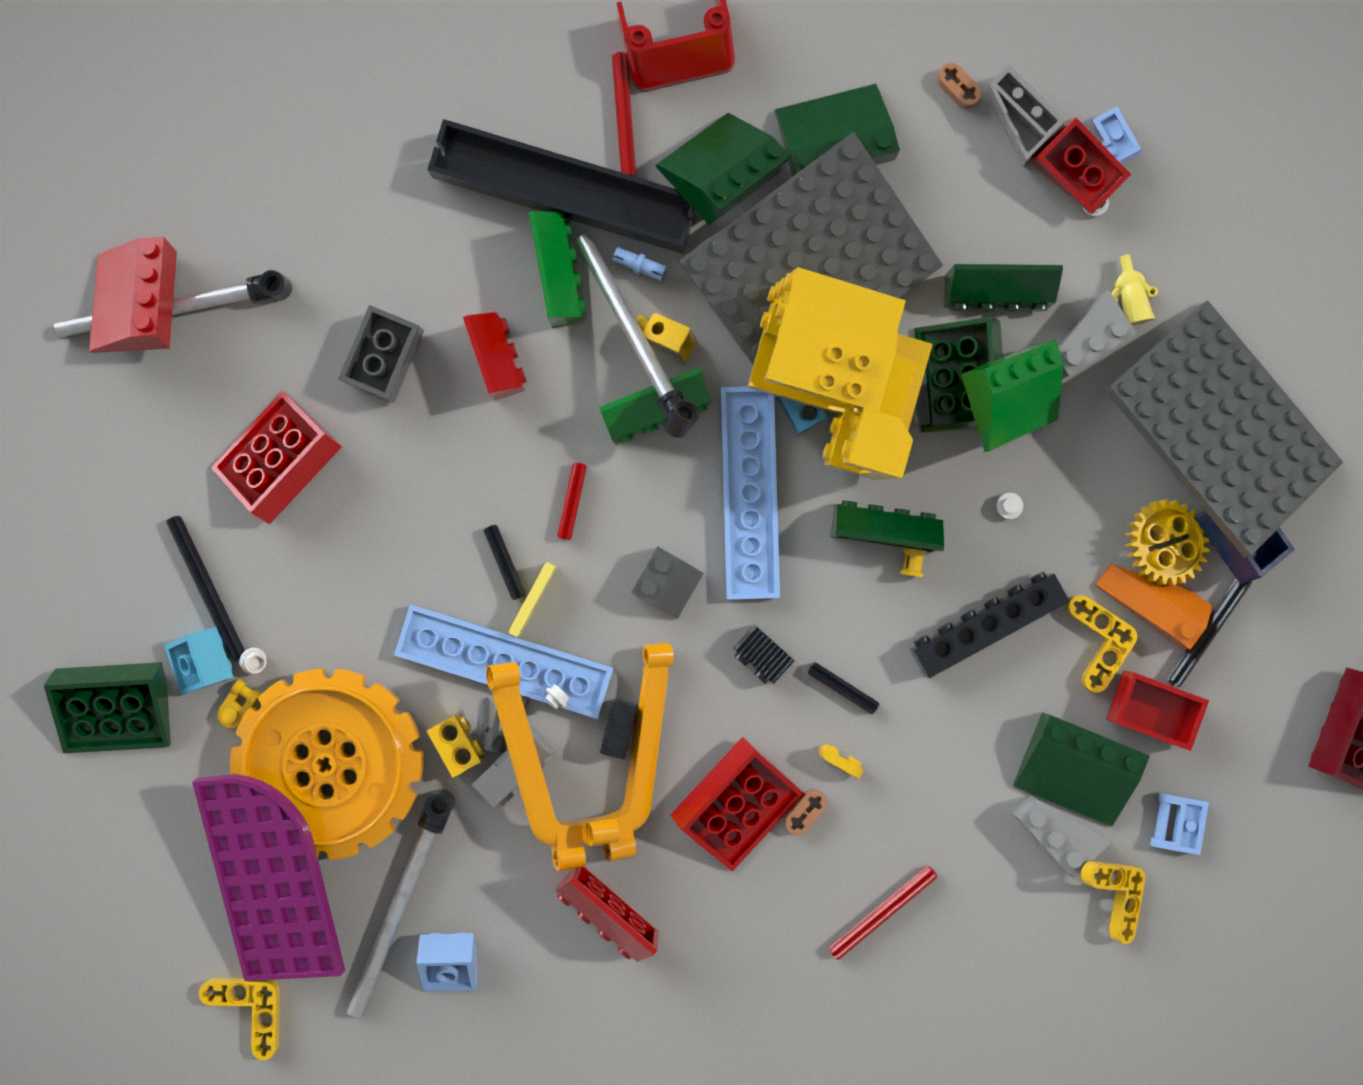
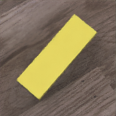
M550 562L545 563L509 629L510 634L520 637L557 566Z

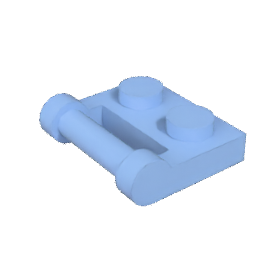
M1159 792L1157 800L1160 801L1155 834L1154 837H1151L1150 845L1157 848L1200 855L1209 802ZM1171 804H1176L1177 811L1172 841L1165 840Z

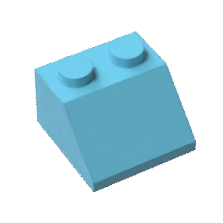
M217 627L188 634L164 646L181 696L233 678L232 664L226 657L223 648L224 643Z

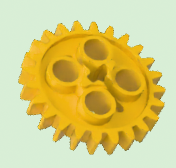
M1168 499L1151 502L1148 506L1141 507L1140 513L1133 515L1137 522L1128 523L1133 532L1125 533L1127 537L1131 538V542L1125 544V547L1132 548L1133 551L1127 557H1135L1136 561L1132 564V567L1140 566L1139 575L1148 574V582L1156 581L1157 585L1167 584V586L1176 585V583H1186V579L1195 578L1193 572L1202 571L1198 563L1207 562L1202 553L1210 552L1208 548L1204 547V543L1210 540L1203 537L1204 531L1194 519L1196 510L1187 511L1188 504L1179 505L1178 500L1168 501ZM1173 521L1176 524V531L1173 528ZM1150 529L1154 533L1153 539L1150 536ZM1184 534L1187 535V538L1181 541L1169 543L1165 547L1156 548L1151 551L1148 550V547L1169 541L1171 538H1177ZM1182 546L1185 549V555L1182 554ZM1159 554L1162 557V564L1159 562Z

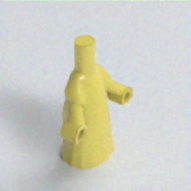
M1130 254L1119 257L1123 273L1116 280L1115 289L1111 294L1117 303L1118 296L1121 294L1123 313L1132 326L1155 320L1148 299L1154 298L1158 294L1157 288L1151 287L1145 281L1146 279L1143 274L1133 270Z

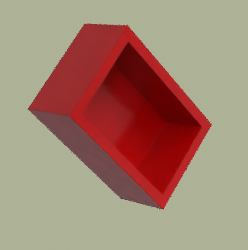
M1123 670L1105 720L1191 751L1209 700L1135 672Z

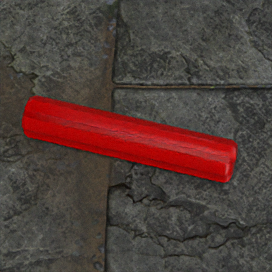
M574 462L572 464L557 534L560 539H572L587 466L583 463Z

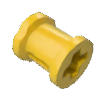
M903 548L905 557L900 574L923 577L921 572L923 556L926 555L927 551Z

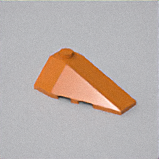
M1110 564L1095 586L1179 648L1191 649L1207 627L1212 605L1190 589L1178 585H1157L1156 581L1148 582L1147 575L1140 576L1138 572Z

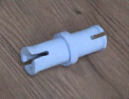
M620 246L617 247L614 253L616 257H613V263L630 268L637 275L642 273L662 282L666 274L664 271H667V265L647 259L645 254L641 253L638 255Z

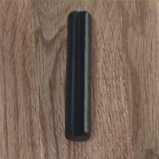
M491 525L486 527L484 534L511 599L517 600L524 597L525 591L498 526Z
M814 662L808 669L807 673L868 713L874 714L878 709V701L820 664Z

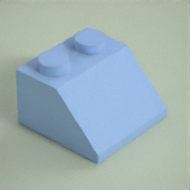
M434 932L420 935L416 964L424 992L477 990V946L474 933L441 934Z

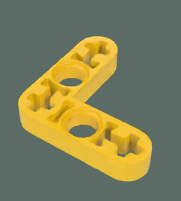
M1074 595L1069 598L1070 602L1066 604L1067 613L1105 639L1081 677V683L1086 690L1099 693L1107 688L1135 645L1137 632L1131 625L1084 595ZM1083 601V608L1092 611L1094 607L1095 610L1090 615L1081 611L1076 613L1074 603ZM1099 614H1104L1108 619V624L1104 629H1099L1095 625V618ZM1113 628L1122 632L1127 630L1126 635L1129 637V640L1120 642V635L1110 631ZM1107 651H1112L1116 656L1115 663L1110 666L1103 662V655ZM1097 665L1108 670L1107 674L1101 672L1098 676L1099 685L1090 686L1092 684V681L1089 679L1090 676H1097L1100 672V669L1096 668Z
M1088 861L1081 870L1082 882L1097 889L1116 890L1109 935L1112 940L1127 945L1133 941L1136 935L1145 885V872L1143 869L1129 864ZM1116 870L1115 879L1111 883L1112 873ZM1095 873H1100V877L1094 876ZM1130 899L1129 906L1127 910H1125L1126 901Z
M213 978L206 981L200 987L199 999L205 1005L252 1006V1054L258 1060L264 1061L270 1059L276 1053L279 1047L280 988L276 981H244V978ZM227 985L226 993H218L214 998H212L211 993H207V990L212 986L214 991H223ZM240 985L245 988L246 996L244 999H237L233 995L234 986ZM266 986L267 990L272 992V994L267 998V1006H262L265 1003V994L260 993V991ZM265 1012L271 1015L273 1021L270 1026H263L260 1023L259 1015ZM272 1032L266 1036V1044L271 1046V1048L264 1052V1048L259 1047V1045L264 1041L265 1033Z

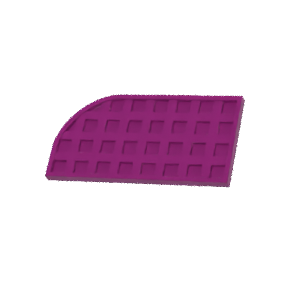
M239 774L196 778L192 781L244 981L341 976L345 972L343 958L312 833L303 815L284 794L259 779Z

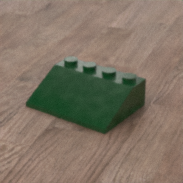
M876 83L775 109L783 145L790 155L788 164L792 177L852 132L856 134L876 165L896 160L900 152L893 123Z
M727 113L662 159L655 167L710 226L776 176L784 167L790 155L773 136Z
M984 317L914 328L915 339L932 344L925 369L931 424L922 425L921 432L977 429L961 374L1003 357L1000 320L993 317Z
M162 662L56 668L44 684L63 753L169 747L171 744L168 689Z
M1042 712L1013 786L1113 826L1139 784L1150 755Z

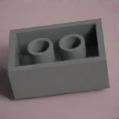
M369 305L338 379L345 384L394 403L424 330L415 323Z

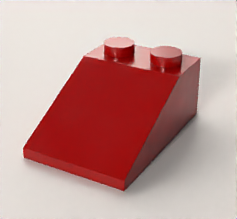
M1077 117L1069 119L1030 159L1051 181L1090 214H1093L1131 175Z

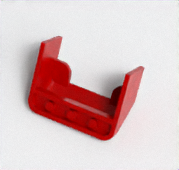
M715 0L716 7L707 10L703 19L705 31L653 43L650 30L645 26H627L622 1L617 2L618 21L635 87L640 91L648 92L731 71L735 64V52L726 0Z

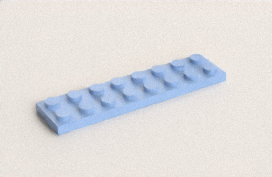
M721 387L726 599L780 598L774 395L749 387Z
M413 604L409 606L394 653L395 656L487 684V665L516 662L520 670V695L549 704L545 700L547 696L545 690L547 687L551 688L555 684L569 697L565 709L595 719L599 717L614 669L611 666Z

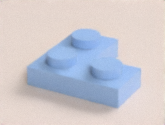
M1118 107L1093 119V124L1103 140L1102 144L1121 164L1142 153L1141 147Z

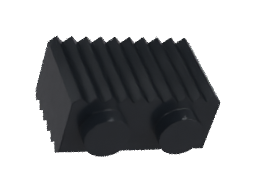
M755 624L733 647L737 651L734 657L744 666L750 663L757 670L754 672V675L764 684L770 681L774 685L795 661Z
M615 699L611 702V711L608 713V721L604 729V737L602 738L599 751L603 755L625 760L638 705Z

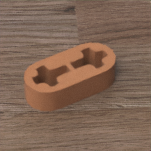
M947 63L940 69L937 76L939 86L960 107L964 109L973 108L981 98V89L978 84L955 63ZM953 72L955 74L954 81L952 79L946 81V73L951 74ZM972 91V99L968 98L965 100L963 98L965 92Z
M812 789L808 790L785 817V825L790 833L793 835L804 834L827 807V800L824 794L819 790ZM820 796V807L813 806L809 811H806L810 805L809 797L816 798ZM804 812L806 815L801 820L803 826L801 828L798 826L792 828L791 818L793 816L799 818Z

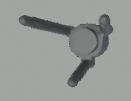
M525 697L523 700L524 709H526L530 700L528 697ZM488 698L484 699L483 730L480 738L483 740L482 748L491 752L501 753L503 752L504 745L507 744L503 730L499 728L500 720L497 709L493 727H489Z

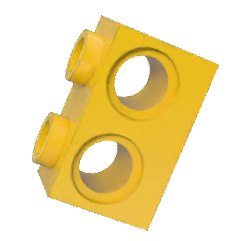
M459 713L427 730L452 778L483 761L482 754L485 753L479 740H473L469 732L472 728L465 716L461 717ZM447 725L456 727L458 731L456 739H450L446 736L445 729ZM460 749H466L470 752L471 759L469 762H463L459 759L458 751Z

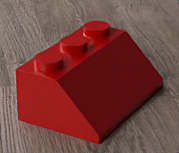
M497 312L464 316L463 320L488 394L496 401L525 391L523 383L527 382L523 368H517L514 359L519 356L514 342H508L506 334L510 333L506 318H500Z

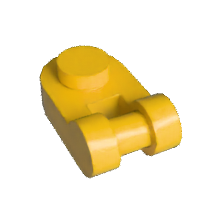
M238 679L232 686L230 693L218 710V720L226 728L238 727L246 711L249 708L255 707L259 701L258 697L262 694L256 689L251 690L246 686L247 683L241 679ZM240 695L246 699L244 705L237 701Z
M824 744L819 748L818 753L823 760L860 779L864 772L860 768L862 762L849 755L844 759L839 756L836 747Z

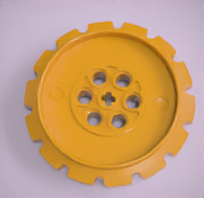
M325 668L294 674L292 685L286 680H281L265 690L258 697L261 703L260 709L253 707L246 711L236 730V735L242 739V744L231 749L230 774L246 775L259 779L284 794L297 807L306 820L312 833L317 857L320 856L321 851L327 853L329 860L355 856L361 851V843H365L369 848H372L387 838L396 829L393 824V818L403 820L411 810L418 795V792L412 788L411 783L418 782L422 779L423 751L413 748V741L417 740L420 735L411 714L408 711L404 713L397 711L396 706L400 702L399 698L382 683L377 682L368 687L366 685V675L341 668L336 669L332 677L327 675ZM323 729L330 732L332 737L330 743H325L321 739ZM346 742H351L355 746L354 755H348L345 752L344 746ZM300 744L308 748L307 758L300 756L298 753ZM329 758V765L331 767L326 769V763L323 760ZM347 769H351L356 773L357 778L355 782L347 780L345 775ZM301 771L309 775L310 781L308 785L300 781L299 774ZM324 784L332 786L334 790L332 797L324 794Z

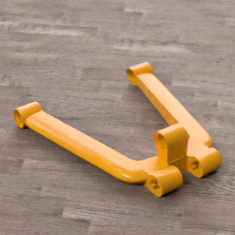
M669 642L644 645L642 656L645 666H643L642 685L625 798L622 807L615 812L603 816L576 821H557L520 695V670L516 662L487 665V684L493 693V699L530 828L540 842L551 845L552 860L556 871L585 866L586 855L583 843L591 847L602 845L605 859L608 862L632 858L636 855L633 831L640 828L646 822L652 805L668 682V666H672L674 661L673 649Z

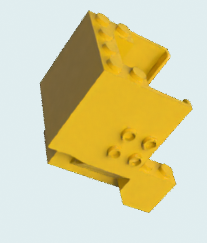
M797 267L770 288L767 301L771 302L769 311L764 312L761 319L760 327L764 329L747 387L838 414L837 417L833 418L830 426V433H833L831 441L825 445L823 451L824 466L872 480L903 478L913 443L908 430L932 344L898 334V327L906 300Z

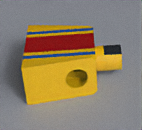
M653 313L650 319L638 315L636 321L650 346L686 364L697 343L691 328L657 313Z

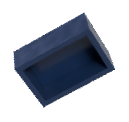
M1205 510L1195 517L1197 523L1240 584L1262 578L1295 550L1279 527L1251 556L1244 558Z

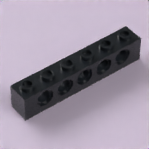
M1044 571L1030 578L1032 583L1024 587L1019 584L1007 591L1008 596L1000 600L998 597H995L983 604L985 608L977 613L975 610H971L960 616L962 621L955 625L949 622L937 629L938 634L929 638L928 635H925L914 641L915 646L910 651L924 677L931 678L1069 603L1070 601L1055 573L1045 574ZM1034 590L1038 592L1040 597L1036 605H1032L1029 601V595ZM1010 603L1014 604L1017 610L1012 618H1009L1005 611ZM986 616H990L993 619V627L988 631L982 626V621ZM966 628L970 632V639L968 642L962 643L959 640V633L962 629ZM943 641L947 645V652L943 656H938L935 647L937 643Z

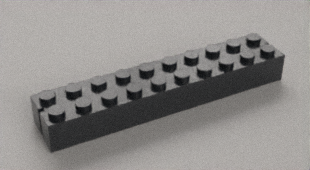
M446 119L442 120L436 140L439 148L434 147L427 169L433 179L539 211L563 213L565 219L684 254L696 211L675 188Z

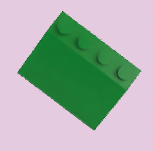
M1056 340L1028 346L961 374L984 452H989L1058 420L1064 365Z

